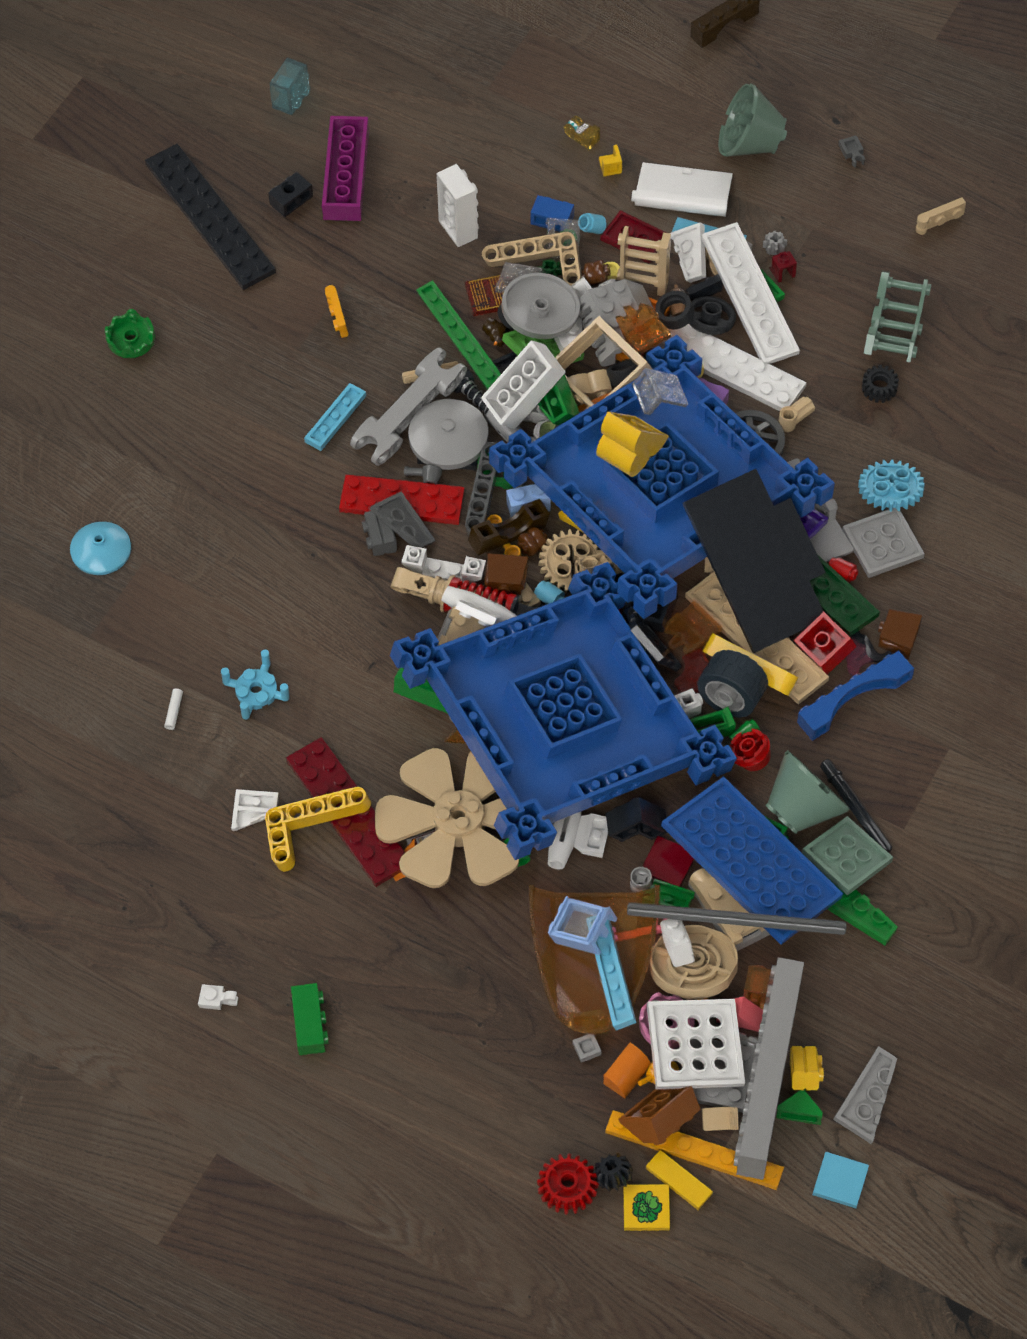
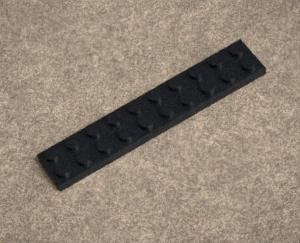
M178 144L145 160L146 166L242 290L276 273V268Z

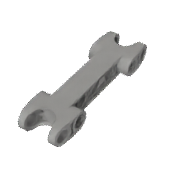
M440 347L436 348L417 366L415 374L418 376V379L379 420L373 416L367 418L353 435L350 445L358 450L367 444H376L377 448L372 455L371 462L377 466L382 465L401 447L403 439L399 435L408 427L417 411L429 404L439 393L445 397L449 396L465 377L467 367L459 363L450 369L441 368L440 366L446 357V351Z

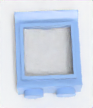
M566 896L558 908L554 921L549 926L548 934L556 944L600 955L601 951L596 945V941L599 936L604 938L608 936L609 931L605 926L606 921L616 922L618 918L610 906L605 908Z

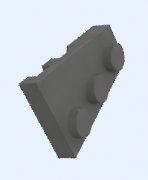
M402 492L372 505L369 509L411 546L426 548L435 542V539Z

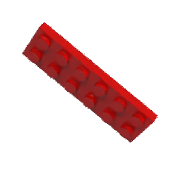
M345 474L339 512L364 515L365 512L371 511L369 509L372 505L402 492L422 521L459 525L465 492L464 487Z

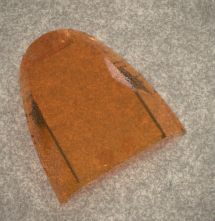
M529 885V910L534 951L544 990L555 1016L566 1027L582 1034H601L614 1029L595 954L556 944L548 934L549 926L554 921L558 908L566 896L605 908L610 906L618 918L616 922H610L611 926L616 928L614 935L618 936V940L615 941L632 1007H634L653 953L658 918L627 915V905L630 902L660 905V885H655L654 888L636 893H556ZM574 911L564 932L586 938L589 933L586 919L593 916Z

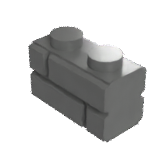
M372 511L365 512L362 528L364 533L368 532L369 537L366 538L368 550L372 549L374 556L396 552L397 543L394 530Z

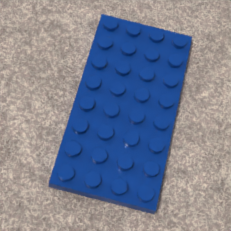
M724 776L662 821L661 826L748 913L815 919L843 896V893ZM764 928L780 945L798 932L797 930Z

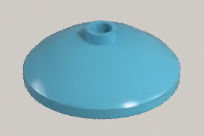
M94 522L84 526L74 535L70 545V554L74 564L80 570L92 575H105L120 569L127 562L131 553V542L128 534L123 528L111 522Z

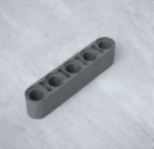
M488 442L482 447L465 522L468 537L472 526L482 523L488 518L498 474L489 464V456H487L489 448L496 444L494 442ZM486 470L492 471L489 475L483 474ZM482 488L488 490L486 493L478 492ZM477 507H483V508H484V509H483L482 511H480V512H477V511L474 510V509L477 508Z

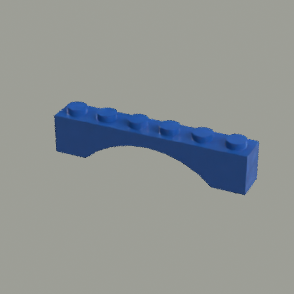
M900 651L888 654L878 664L870 665L862 674L854 675L846 684L838 685L828 695L820 696L812 705H806L801 708L798 713L797 723L813 741L829 731L834 716L851 698L874 689H896L912 679L914 668Z

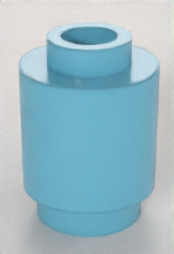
M585 213L579 217L578 226L584 232L601 234L606 228V219L602 215Z
M541 581L534 591L537 598L546 605L565 598V592L549 581Z

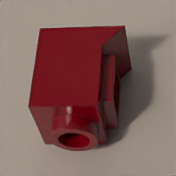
M785 251L772 257V264L769 269L777 282L780 283L782 282L783 269H787L792 278L796 276L797 262L790 251Z

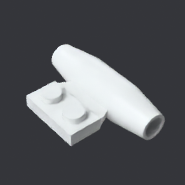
M447 586L441 599L451 608L456 607L455 609L460 611V615L469 619L471 616L479 619V624L486 627L517 616L504 606L489 599L451 586Z
M578 812L553 823L557 835L548 850V865L551 868L563 869L573 847L579 850L581 854L603 857L608 836L606 816L592 813L581 816V812Z

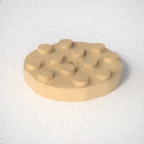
M686 925L685 929L691 940L695 961L679 967L673 966L663 941V936H660L650 952V971L655 983L666 993L682 997L686 1000H694L715 996L729 987L738 971V954L734 943L724 933L702 925Z

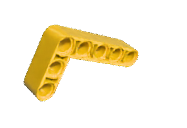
M354 787L269 809L265 815L271 858L278 869L286 872L295 865L291 837L292 830L366 812L371 806V801L365 790L361 787ZM363 797L360 802H356L358 798ZM338 803H342L341 806L335 807ZM322 808L319 812L314 813L316 809ZM301 813L299 817L294 818L296 814ZM281 818L277 823H274L276 819ZM284 837L282 841L277 842L279 838ZM287 856L285 860L280 861L282 857Z

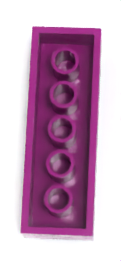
M330 116L322 198L323 220L361 221L369 138L368 117Z

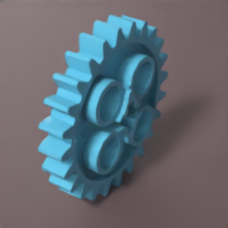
M883 460L881 465L875 462V467L868 465V470L863 469L858 485L859 494H862V499H867V504L874 503V508L881 506V510H884L887 507L890 512H892L893 508L900 511L901 507L907 510L908 504L915 506V501L920 502V497H923L924 478L920 477V472H915V467L909 469V463L903 466L901 461L894 464L893 460L890 463Z

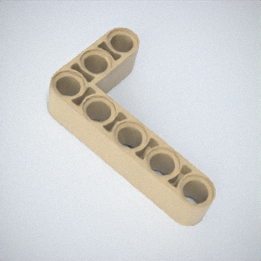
M570 232L488 245L482 251V257L490 267L560 256L563 280L571 286L574 284L568 282L571 277H578L577 281L582 278L577 241ZM565 240H572L570 246H563ZM547 243H553V247L551 249H544V246ZM527 247H534V250L531 253L525 252ZM511 249H514V250H515L514 255H512V256H507V255H506L509 250H511ZM490 253H496L494 259H488ZM569 258H574L575 261L573 264H566V261Z

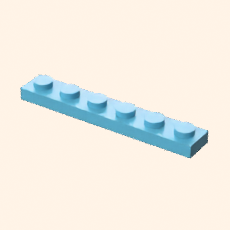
M595 916L586 919L589 931L596 919ZM607 920L605 926L609 934L606 938L598 937L596 945L601 953L600 955L595 954L611 1021L614 1029L619 1030L635 1024L636 1019L611 922Z

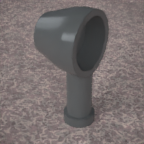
M425 465L423 468L405 466L404 476H422L424 483L437 484L441 478L442 469L434 465Z

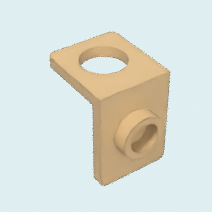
M703 1108V1130H739L738 1108Z

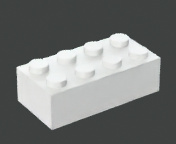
M455 164L436 173L439 222L457 247H460L478 238L479 225L477 218L479 215L477 212L478 201L476 199L478 190L476 185L468 180L466 172Z
M531 340L484 393L481 399L500 425L516 429L565 374V370L546 345Z

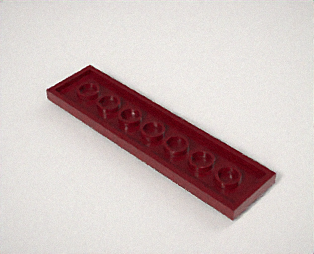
M322 737L286 757V762L312 798L357 787ZM363 797L358 798L356 802H360ZM338 803L335 807L341 806L342 803ZM372 806L364 813L329 821L375 887L401 873L399 861L405 852L398 842L384 843L377 837L375 810Z

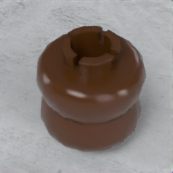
M599 259L594 262H586L581 274L590 286H594L607 281L608 276H611L609 264H605L603 260Z
M531 527L527 532L520 534L517 546L522 550L521 553L534 556L538 551H541L543 545L547 546L546 540L548 537L546 533L543 534L544 531L542 529Z

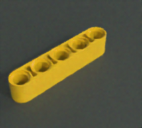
M713 633L703 649V652L710 656L721 650H733L749 656L766 673L768 686L787 696L790 695L798 680V677Z

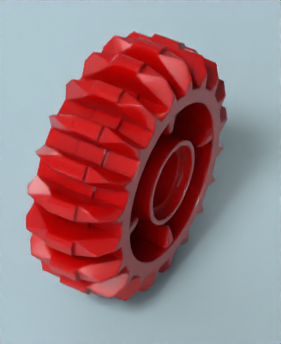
M570 1153L567 1154L566 1159H563V1156L559 1154L558 1161L551 1157V1165L547 1163L543 1165L544 1171H539L540 1179L537 1180V1185L540 1186L538 1194L542 1195V1202L548 1201L547 1207L549 1209L556 1206L555 1212L557 1213L562 1208L566 1215L569 1209H572L576 1214L577 1207L585 1210V1203L592 1204L591 1197H596L597 1195L595 1189L598 1188V1182H596V1173H593L594 1167L587 1166L588 1161L586 1159L580 1162L579 1155L575 1159H571ZM564 1181H571L573 1185L565 1187L562 1183Z

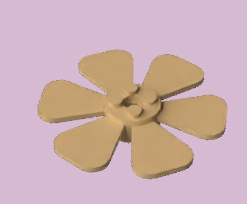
M438 748L429 749L406 761L401 766L400 777L402 782L434 802V807L394 795L384 796L376 804L375 830L377 837L384 843H396L435 828L436 831L407 851L399 861L400 870L403 875L427 887L439 888L449 881L455 847H464L470 880L479 886L493 884L514 872L519 865V859L514 860L506 847L507 844L484 831L485 826L495 829L494 823L499 812L506 810V807L501 799L482 805L481 802L496 791L472 752L467 757L463 789L455 791L450 760L444 750Z

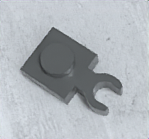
M855 135L839 140L838 146L845 159L851 158L853 167H856V161H861L862 165H864L865 157L862 155L864 149L858 137Z

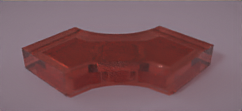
M701 648L682 656L685 668L681 676L674 680V685L679 693L689 689H693L695 694L700 693L697 688V681L709 663Z

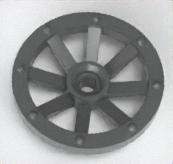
M744 410L735 413L742 420H746V424L763 440L778 442L775 451L780 456L782 455L785 445V434L782 426L775 418L767 413L756 410ZM753 420L763 423L756 427L753 425ZM771 427L776 435L763 433L762 431Z

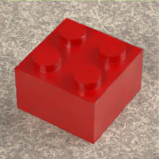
M825 612L794 639L797 646L827 675L857 647L853 640Z

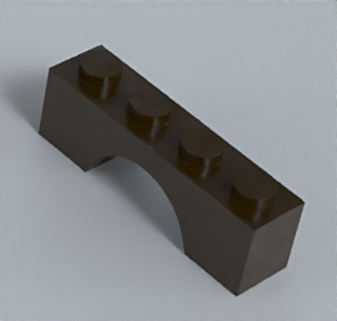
M760 0L725 1L691 22L690 37L701 48L705 47L717 39L720 31L730 21L741 18L746 22L759 14Z
M540 499L523 505L515 515L504 522L492 524L490 520L472 526L467 541L479 556L517 540L520 534L527 532L531 527L544 529L550 513Z

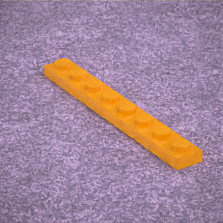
M612 1111L605 1130L607 1134L657 1151L661 1150L666 1154L774 1190L778 1188L784 1170L783 1166L767 1161L763 1180L736 1175L738 1166H733L735 1150L678 1131L672 1133L666 1138V1142L660 1145L643 1143L619 1122L618 1119L624 1113Z

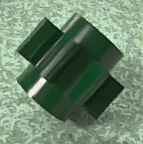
M553 258L543 260L542 266H538L539 273H546L556 277L562 275L560 262H555Z

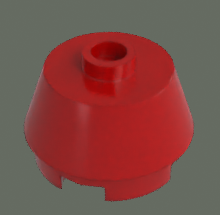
M751 729V732L744 734L740 732L730 743L731 750L737 757L735 764L748 771L763 769L771 758L769 738L757 729Z

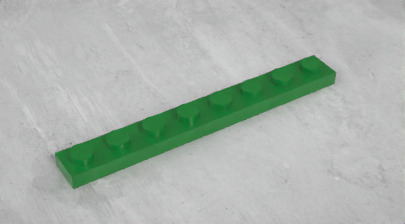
M432 280L418 288L416 291L419 297L488 390L501 375L499 370Z

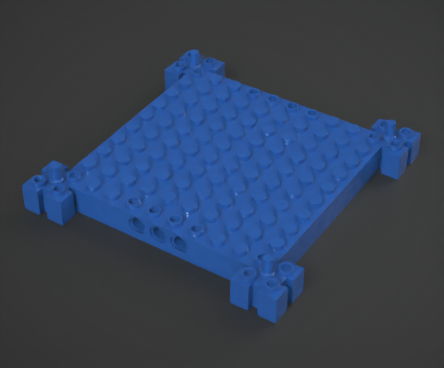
M678 335L667 340L664 349L657 346L646 353V361L652 370L532 443L531 438L520 429L509 436L507 444L500 441L489 448V464L498 473L504 472V479L513 488L526 482L528 476L625 573L618 578L617 593L627 603L634 601L633 609L643 619L657 611V604L664 607L675 600L677 583L673 578L707 557L684 509L683 502L751 470L757 469L773 505L775 506L791 498L798 515L802 518L814 510L815 504L821 506L832 499L835 485L825 473L820 476L818 475V467L809 458L795 465V469L792 468L699 380L697 376L701 374L702 358L693 349L687 352V344ZM607 412L636 416L669 436L663 447L654 456H650L644 468L634 477L627 475L596 455L597 446L603 435L601 433L602 422Z
M609 562L595 566L592 574L589 573L588 569L574 574L568 588L572 594L569 597L437 646L439 641L431 628L416 633L414 641H411L408 636L395 641L392 646L390 657L397 669L404 668L402 677L409 688L424 684L427 679L506 807V810L498 813L494 827L502 839L509 838L506 847L514 860L529 855L533 847L539 851L551 846L557 835V831L552 824L556 821L688 767L687 773L694 784H701L710 780L713 773L718 777L730 772L737 759L729 745L724 747L721 745L724 737L716 725L705 728L700 733L697 732L636 636L631 632L630 627L618 610L624 607L626 601L617 593L618 582L615 583L614 581L617 574Z

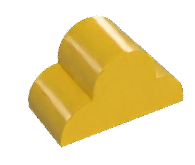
M607 412L602 422L601 433L603 435L597 446L596 455L627 475L634 477L644 468L650 456H654L663 447L669 436L636 416Z

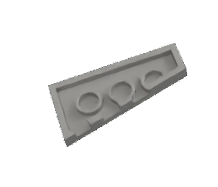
M879 1046L833 1119L870 1144L874 1141L875 1131L897 1062L895 1056Z

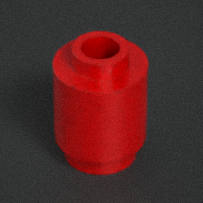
M839 557L831 558L828 563L829 566L848 583L855 581L858 575L857 565Z

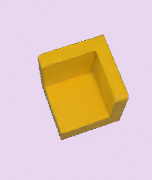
M613 145V154L599 157L603 176L622 173V159L617 145Z

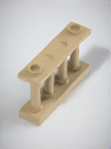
M625 226L623 233H619L617 244L621 245L620 269L617 272V280L627 279L652 284L654 287H658L657 295L663 296L666 294L669 282L671 234L663 232L662 239L658 241L629 237V226ZM628 244L656 249L657 253L629 249ZM628 257L656 261L657 265L629 261ZM627 268L655 273L657 276L652 277L627 272Z

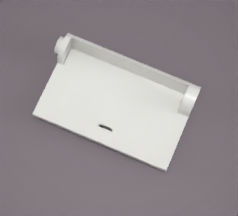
M643 162L637 189L632 191L631 201L635 202V206L726 217L733 173Z

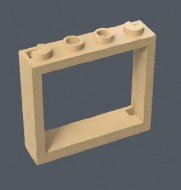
M598 316L555 358L565 370L604 333L638 366L607 395L609 396L649 372L652 368L639 353ZM566 376L571 392L575 394L573 396L580 405L585 403L587 405L585 409L593 406L594 403Z

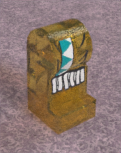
M573 116L563 127L565 133L588 150L600 141V128L596 125H589L578 116Z

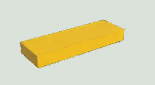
M661 1150L646 1165V1169L664 1184H669V1188L697 1210L713 1194L711 1189Z

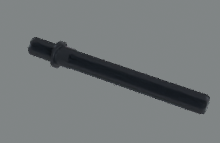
M830 759L821 762L820 768L828 777L827 781L833 784L868 835L889 853L893 846L842 777V771H838Z

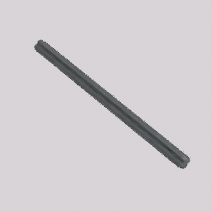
M632 902L627 905V915L841 935L846 933V922Z

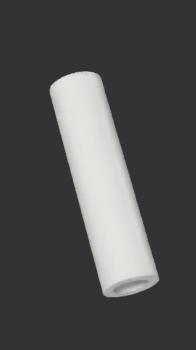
M173 689L164 725L169 730L175 729L183 691L180 689Z

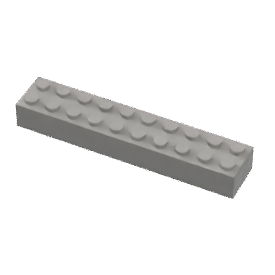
M778 957L777 965H772L762 1022L760 1024L747 1098L735 1151L733 1166H738L736 1175L760 1180L764 1179L804 962Z

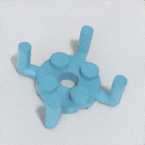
M268 650L261 651L262 665L260 669H246L238 680L230 678L228 668L221 669L223 684L235 688L236 696L240 701L241 715L245 720L249 719L253 709L257 710L267 704L270 705L275 699L282 701L290 699L288 685L286 683L281 684L280 691H277L275 677L268 673L271 665ZM254 686L262 688L258 693L252 692L251 689Z

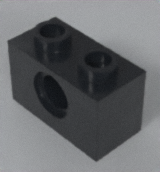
M296 172L268 192L269 203L282 216L286 217L313 197L312 184Z

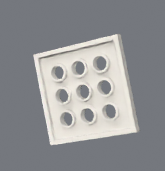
M735 999L648 1001L646 1005L656 1090L681 1089L692 1086V1088H711L745 1085ZM716 1017L721 1025L718 1027L712 1026L709 1019ZM695 1018L699 1026L691 1027L687 1020ZM674 1019L677 1023V1027H668L666 1024V1020ZM712 1039H720L723 1042V1047L716 1048L712 1044ZM676 1040L679 1043V1049L670 1048L668 1041ZM690 1040H699L701 1043V1048H693L690 1044ZM717 1059L724 1061L726 1068L718 1069L714 1061ZM695 1060L701 1061L704 1069H695L692 1062ZM678 1061L682 1065V1069L680 1071L672 1069L671 1062Z

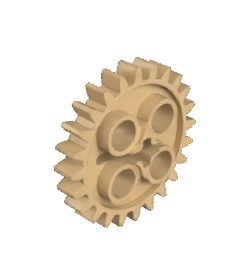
M571 529L568 530L567 535L563 531H560L559 537L553 534L552 540H546L547 546L543 545L541 549L543 552L539 554V558L542 560L539 561L538 565L543 566L540 573H546L544 581L550 579L553 585L556 584L559 589L561 587L564 588L565 594L568 592L572 580L569 545L572 546L574 574L579 573V561L581 558L602 551L597 550L599 547L596 544L593 545L591 539H586L587 535L585 533L583 536H579V530L576 531L575 535L572 534ZM582 549L586 552V554L580 555L576 552V550ZM563 550L566 554L561 556L556 551ZM564 569L567 574L561 575L557 570Z

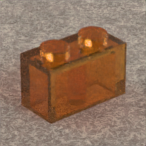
M749 965L743 997L763 1009L771 969L761 965Z

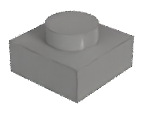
M593 1033L572 1040L581 1063L601 1055V1049Z

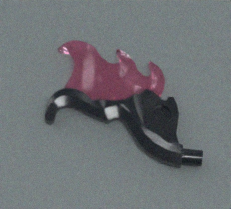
M858 631L850 636L857 647L846 657L847 670L851 676L860 675L859 669L863 665L870 662L879 663L885 656L891 654V651H887L884 654L877 653L867 635H863Z

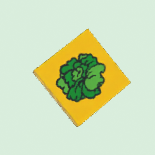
M669 1184L627 1185V1187H623L624 1231H670Z

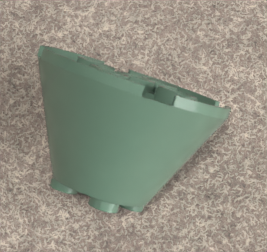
M744 84L733 97L725 113L729 116L725 126L721 125L718 147L719 152L727 157L761 153L774 154L780 141H784L787 131L784 129L787 119L781 115L754 84Z
M789 750L784 753L768 803L765 805L772 813L779 817L778 819L796 834L798 831L850 810Z

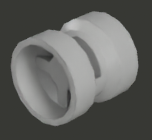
M637 867L631 872L630 888L632 892L636 895L647 894L652 885V874L649 869Z

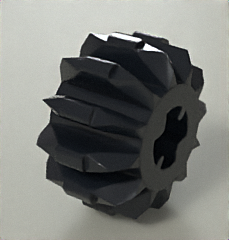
M609 1153L607 1158L601 1157L600 1162L595 1163L596 1170L594 1173L597 1175L596 1180L601 1188H606L609 1192L613 1188L618 1191L621 1186L627 1187V1182L632 1181L633 1168L626 1156H621L619 1153L612 1156Z

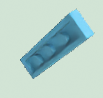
M349 383L304 437L305 443L322 451L364 400L366 391Z

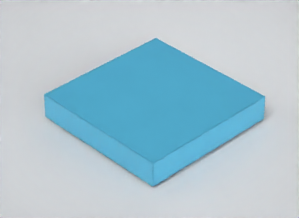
M825 1152L813 1195L857 1208L869 1165Z

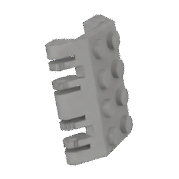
M623 279L589 289L579 298V318L583 319L582 325L584 329L600 316L633 349L649 345L651 350L657 346L664 349L668 338L643 285ZM604 333L592 344L593 348H598L595 353L602 367L615 364V354L622 353Z

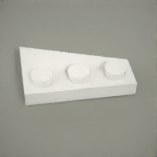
M702 223L669 233L675 244V252L679 255V263L685 280L689 283L706 278L705 245L701 239V235L705 233V225Z

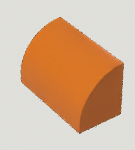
M630 1042L604 1074L603 1084L625 1099L647 1072L651 1064L648 1057Z

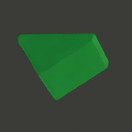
M800 1090L778 1105L776 1118L821 1125L823 1112L805 1090Z

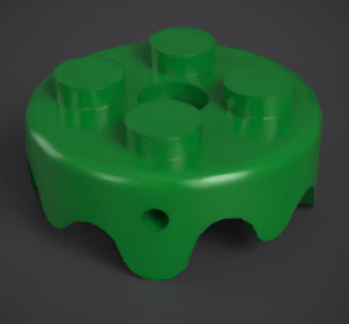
M134 309L127 310L126 314L122 316H114L110 326H105V336L109 349L122 358L140 357L146 354L154 345L155 331L149 317H141ZM128 335H135V336H136V337H135L134 339H132V340L126 339V337H127Z

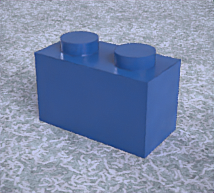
M539 195L531 210V225L558 232L569 230L574 218V204Z

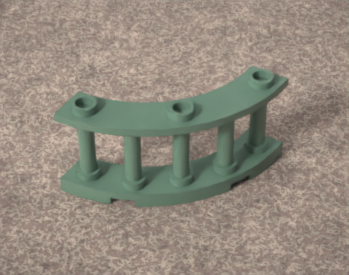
M881 272L877 299H880L879 306L874 307L864 354L872 355L873 351L879 349L908 355L906 362H911L912 358H916L918 347L915 346L917 335L921 336L923 324H920L925 295L929 296L931 284H928L929 279L925 278L923 284L895 280L893 277H890V272ZM895 287L921 292L919 306L888 301V298H885L887 288ZM888 308L917 314L915 324L884 319L881 316L882 310H887ZM878 328H893L913 332L911 339L881 334Z

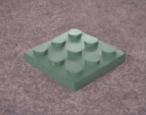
M848 816L802 850V854L847 895L889 865L893 860V857Z

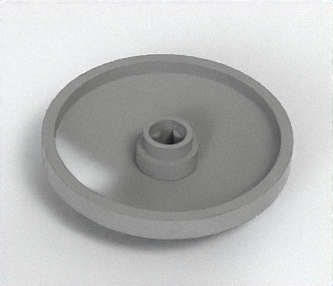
M529 273L515 278L508 284L503 293L501 308L505 320L517 332L536 339H553L566 334L574 327L579 317L580 302L575 290L559 277L546 273Z
M442 399L431 402L417 411L409 425V443L416 457L427 465L438 466L445 470L458 469L473 463L480 457L482 447L488 443V425L483 414L473 405L461 400Z

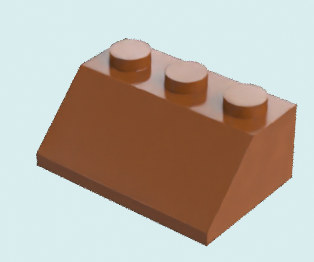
M692 1086L681 1089H654L618 1120L643 1143L660 1145L666 1142V1138L672 1133L679 1131L685 1122L692 1120L694 1115L701 1109Z

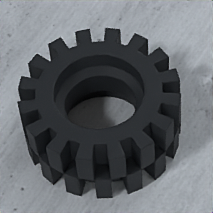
M879 365L878 368L872 366V370L868 368L867 372L864 373L862 381L864 396H869L870 401L874 398L875 403H878L879 400L885 403L886 399L890 401L891 397L894 398L897 393L899 378H897V373L894 374L893 369L889 371L888 366H885L884 369L882 365ZM881 380L888 385L886 387H877L873 385V382Z

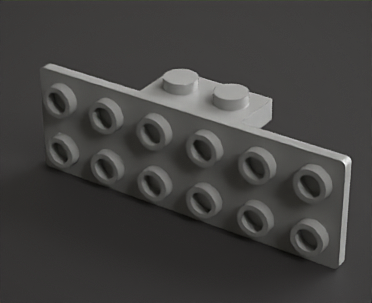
M794 459L787 463L795 469V465L800 463V460ZM830 499L821 506L815 504L814 509L829 518L828 523L810 539L817 555L826 563H829L832 557L841 558L853 553L854 548L835 519L836 511L838 510L836 501Z

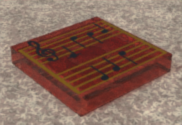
M502 274L465 282L473 316L498 311V307L502 303L504 290L506 289Z

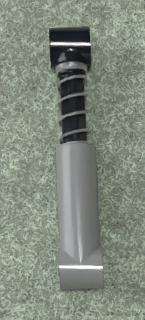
M467 368L465 377L454 392L466 394L469 400H473V404L478 406L479 411L484 412L486 421L508 443L509 436L522 428L519 425L516 429L500 425L481 399L483 396L482 390L479 391L476 388L477 385L474 383V377ZM532 436L530 437V438H531V443H532L533 441L537 440V439H535V438L532 437Z

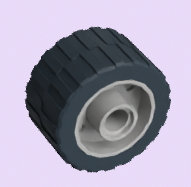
M721 650L712 656L697 681V688L701 697L713 709L720 711L729 707L733 717L742 718L753 712L768 687V679L762 667L756 661L749 658V656L733 650Z

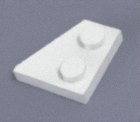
M236 789L232 831H237L265 820L267 811L278 807V792Z

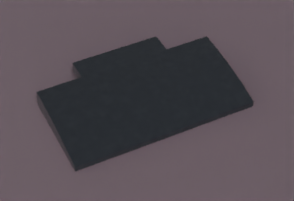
M757 469L751 470L682 503L752 653H756L806 629L824 612L810 584V580L826 573L791 498L774 506Z

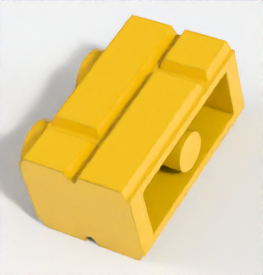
M792 1046L790 1048V1073L793 1090H804L805 1088L807 1090H818L819 1081H823L822 1055H818L816 1046H805V1048L802 1046Z

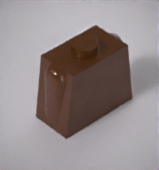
M487 553L485 586L491 587L492 591L498 589L499 593L505 591L507 594L521 595L522 590L526 587L527 571L529 568L528 557Z
M889 609L885 622L881 621L878 633H881L878 647L893 653L900 651L905 658L909 659L921 625L922 615Z

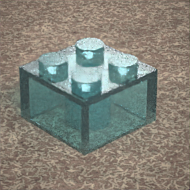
M288 57L270 82L272 108L293 115L295 110L300 108L303 98L308 96L310 92L309 73L306 64Z

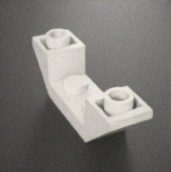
M406 545L402 565L412 572L432 578L440 576L442 579L448 580L450 576L455 575L461 581L468 580L469 583L482 579L486 560L466 556L464 564L427 558L425 548Z

